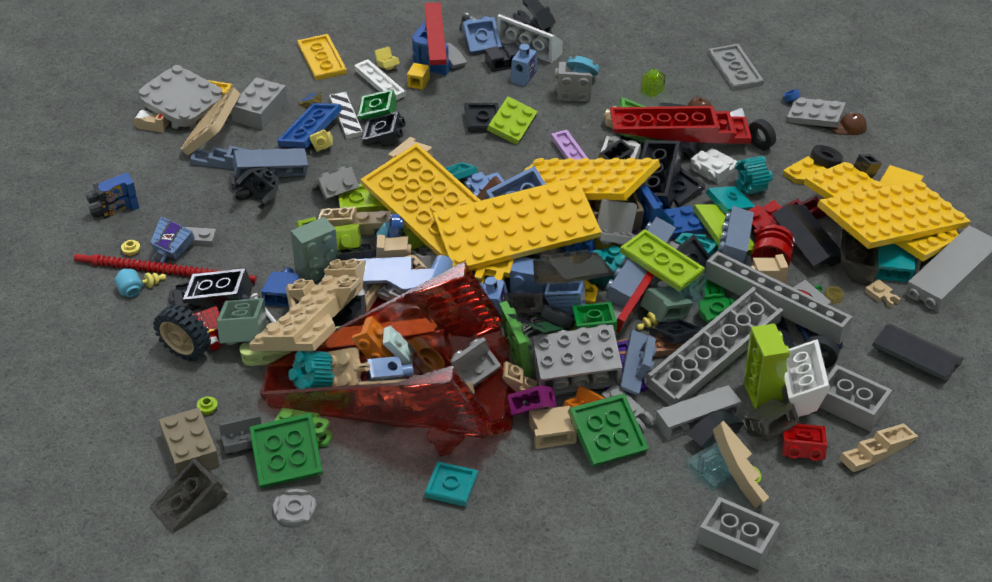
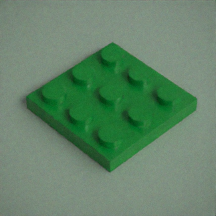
M625 393L571 407L568 410L591 467L641 454L649 449Z
M312 413L249 427L260 488L323 474Z

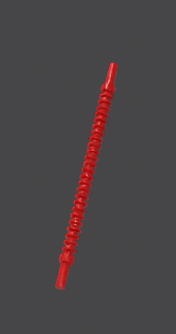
M93 254V256L74 255V261L92 263L94 266L101 265L103 267L106 265V267H109L111 265L112 268L116 266V268L121 267L125 269L126 267V269H137V271L142 269L143 272L146 270L150 272L152 270L153 273L157 271L158 274L161 272L166 274L167 272L168 275L173 273V275L178 274V276L183 274L184 277L187 275L191 277L192 274L219 271L218 269L214 271L208 268L204 270L203 267L198 269V267L193 268L190 266L188 268L187 265L184 267L179 265L178 267L177 264L172 266L171 263L169 265L167 263L162 265L161 262L157 264L156 261L153 263L151 261L147 263L146 260L143 262L141 260L136 261V259L131 261L130 258L127 260L122 258L121 260L120 257L117 259L115 256L111 258L110 256L102 255L101 257L99 254ZM249 275L251 282L256 283L257 277Z

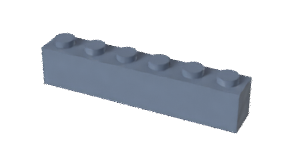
M656 217L653 223L649 222L645 229L668 244L676 227ZM627 256L621 264L622 269L618 267L613 276L615 278L614 281L610 279L605 288L608 291L605 299L622 308L625 307L648 270Z

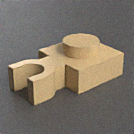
M880 280L865 288V293L878 303L883 300L889 308H893L894 302L900 304L901 298L892 294L893 289Z

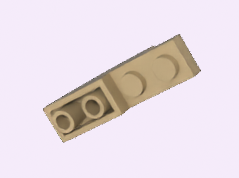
M356 207L327 208L321 210L318 219L325 217L333 227L359 223L361 234L375 235L376 229H380L383 223L390 221L392 213L390 211L358 213Z

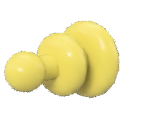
M145 273L142 283H145L148 288H152L154 284L158 285L160 280H166V275L161 274L158 276L156 273L152 275Z
M648 312V318L644 317L642 319L643 323L636 326L637 330L642 331L644 327L649 329L652 327L651 324L654 326L659 325L658 320L655 318L656 316Z

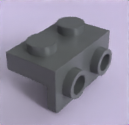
M260 415L219 424L225 454L237 453L240 450L253 448L249 427L262 424Z

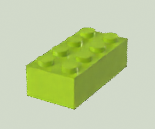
M775 323L751 327L743 384L756 413L777 410L780 408V402L783 400L782 389L785 387L784 377L788 371L787 358L790 357V350L788 346H785L781 331H778Z

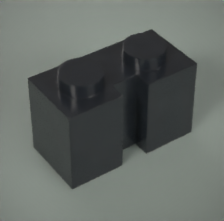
M516 42L504 44L501 49L497 46L486 48L485 63L491 72L510 69L512 67V59L520 48Z

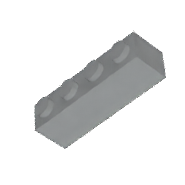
M727 385L657 410L656 425L668 441L688 434L698 422L714 412L728 410L735 416L739 415L741 400L731 387Z

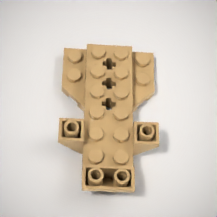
M336 259L331 261L330 265L324 270L326 277L317 286H315L313 280H296L287 291L299 303L291 307L286 315L279 318V321L268 324L261 333L257 334L255 339L248 344L251 351H315L336 330L332 318L362 290L366 266L365 260L349 259L341 261Z

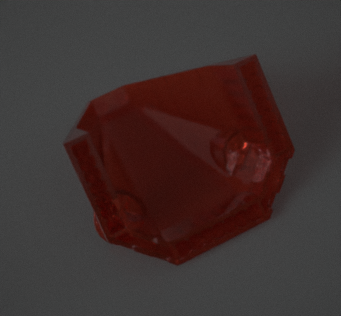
M466 262L446 270L336 328L315 350L331 352L347 348H358L351 340L352 335L360 333L365 319L373 316L383 329L392 326L407 342L414 337L423 338L441 355L445 363L444 368L423 374L415 366L414 356L416 353L414 352L412 366L414 375H419L416 377H403L406 380L395 383L297 389L295 383L289 379V370L293 368L292 365L294 364L293 361L297 352L292 351L266 366L260 390L262 399L267 402L271 409L281 410L282 408L319 413L320 416L404 428H430V431L427 432V438L431 444L434 443L439 456L449 455L454 448L462 443L466 436L485 438L512 431L513 415H511L507 395L515 393V391L503 379L504 363L506 361L510 363L508 351H511L507 336L503 337L500 324H503L502 316ZM484 337L490 351L502 368L475 386V393L473 394L450 360L457 351H463L468 348L473 340ZM359 349L360 362L365 363L367 358ZM366 371L361 372V382L366 381Z

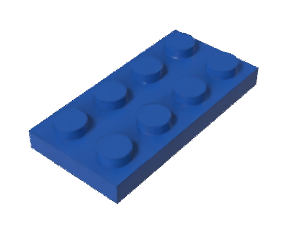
M313 103L277 140L278 145L288 148L309 147L311 144L310 135L328 127L329 123L342 111L341 104Z

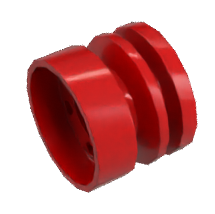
M775 224L760 228L756 234L753 246L752 262L753 258H775V255L783 254L789 268L795 243L793 234L785 227Z

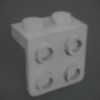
M559 62V68H555V78H558V82H555L554 92H557V100L590 102L592 74L565 72L566 62Z
M343 166L336 169L335 173L329 174V172L319 175V178L315 180L312 187L313 190L321 188L326 200L359 188V184L352 167L345 168Z
M607 199L601 201L597 217V223L601 230V237H598L601 243L610 245L613 242L623 246L635 237L632 234V229L637 211L636 204Z
M484 337L473 340L468 348L463 351H457L450 360L455 373L463 384L471 381L473 388L502 368L490 351Z

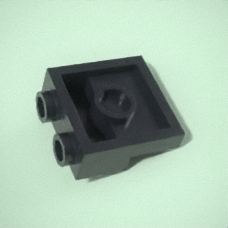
M399 111L367 119L362 142L364 145L380 141L382 146L399 143V139L403 137L402 127L406 126L404 117H401Z

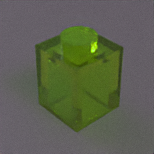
M651 68L642 75L641 91L656 97L665 90L666 74Z

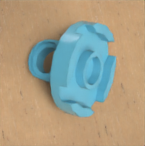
M570 56L566 63L567 67L573 72L590 73L592 76H597L600 69L598 64L596 66L593 65L591 59L576 56L575 59H572V56Z

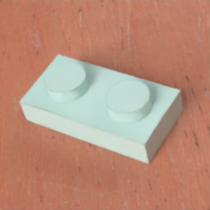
M392 326L384 328L383 345L395 356H398L404 365L413 364L414 350Z

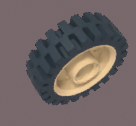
M171 304L162 310L153 321V329L156 331L155 335L160 337L158 339L160 343L163 342V346L169 348L171 354L175 353V356H181L184 360H197L211 345V335L207 332L208 328L203 326L204 322L202 320L199 321L196 314L193 316L191 310L188 309L186 311L184 306L180 307L177 304Z

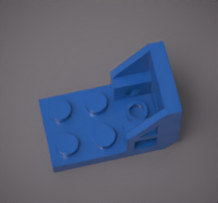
M425 19L412 36L413 63L428 65L430 72L447 76L449 73V47L445 42L446 65H430Z
M647 185L639 186L637 196L644 210L643 230L649 222L653 223L655 218L658 217L676 227L671 239L678 238L682 233L694 235L705 233V227L693 211L691 205L663 210L662 202Z

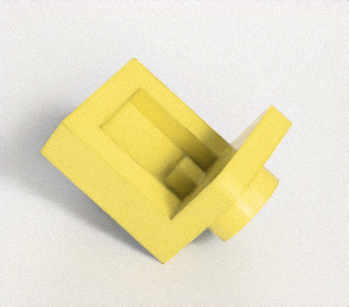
M390 47L374 51L378 67L390 70L395 68L394 65L400 64L399 58L392 56Z
M321 130L310 135V140L317 152L333 144V136L330 131Z

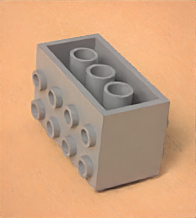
M599 325L594 328L582 327L573 331L562 330L557 333H541L537 336H532V357L538 386L552 387L555 396L577 393L579 386H584L591 391L605 389V387L611 388L615 384L620 386L622 364L613 325Z

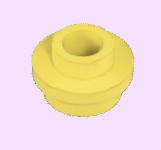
M128 240L122 244L121 250L127 256H134L138 254L140 244L135 240Z

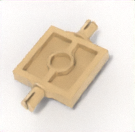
M347 348L328 352L333 357V362L330 363H332L331 372L334 373L335 378L333 379L334 383L332 382V386H327V393L356 390V382H360L361 372L370 370L368 362H360L359 348Z

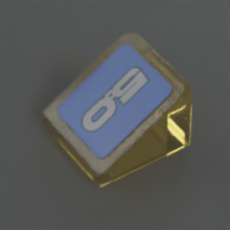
M321 92L308 94L299 102V105L309 108L313 103H321Z

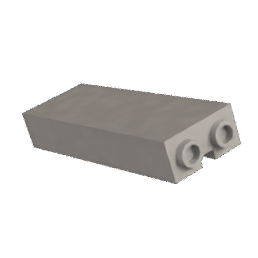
M969 225L908 281L905 295L918 302L920 300L924 301L926 307L939 313L992 262V237Z

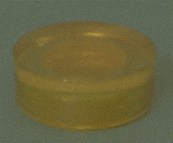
M830 286L825 289L824 296L831 303L837 304L843 301L844 291L839 287Z

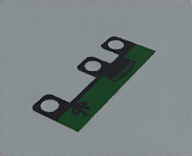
M531 311L526 312L527 314H529V315H531V316H534V315H532L531 313L536 314V313L531 312ZM507 314L512 318H514L513 316H517L515 314ZM520 316L517 317L524 321L516 319L541 332L567 329L555 325L543 317L538 318L540 321L533 322Z

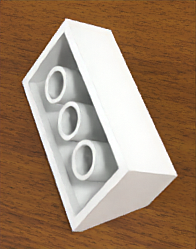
M498 15V34L501 44L516 42L519 48L520 45L527 44L531 50L537 52V58L553 63L562 54L563 41L555 35L503 15Z
M818 339L789 349L790 357L787 358L788 371L785 373L784 378L788 397L797 417L809 415L817 411L830 390Z

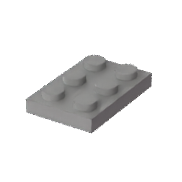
M797 98L794 100L789 111L787 122L838 128L846 109V102Z

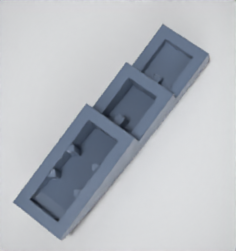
M231 145L228 150L212 147L211 151L196 149L192 153L190 164L234 169L232 162L234 150L248 149Z

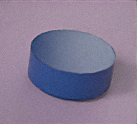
M793 89L783 94L785 102H790L800 97L798 89Z

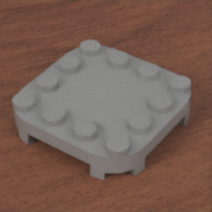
M174 65L171 69L164 71L139 90L141 109L146 111L150 109L157 114L164 115V118L172 122V128L178 129V126H190V129L196 127V121L202 118L222 97V88L182 68L180 65Z

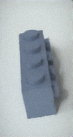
M305 148L234 150L232 161L235 178H239L248 169L261 167L272 171L277 177L306 176L308 168Z
M732 206L731 211L727 212L724 218L718 252L741 263L744 262L748 251L754 212Z

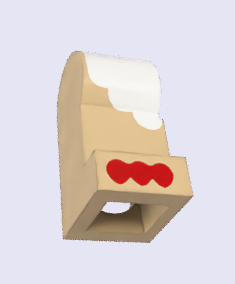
M140 110L133 120V124L137 129L164 133L169 121L164 118V115Z

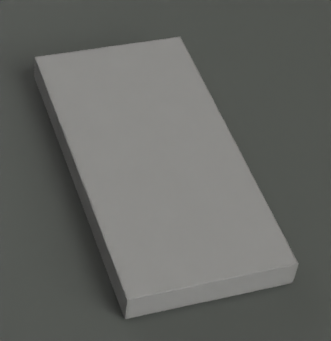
M739 44L708 49L709 56L733 91L764 85V80Z

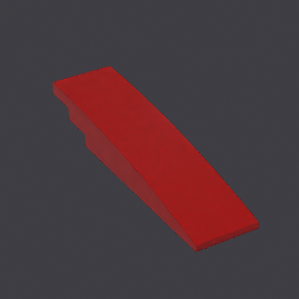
M714 106L610 107L613 132L685 142L751 144L752 137L746 116L731 117L730 111H715Z

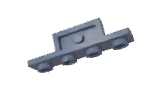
M635 330L631 331L620 389L636 396L640 393L643 377L647 372L650 373L654 366L652 358L657 350L654 347L656 338Z

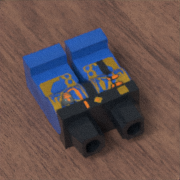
M128 172L105 180L100 184L95 183L93 184L94 190L85 193L89 204L97 202V204L89 206L93 218L103 215L104 219L110 217L109 215H116L120 211L132 208V210L140 208L134 182Z

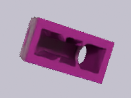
M540 385L507 395L511 415L529 414V411L557 407L554 389L548 386ZM524 399L528 401L529 405H523Z

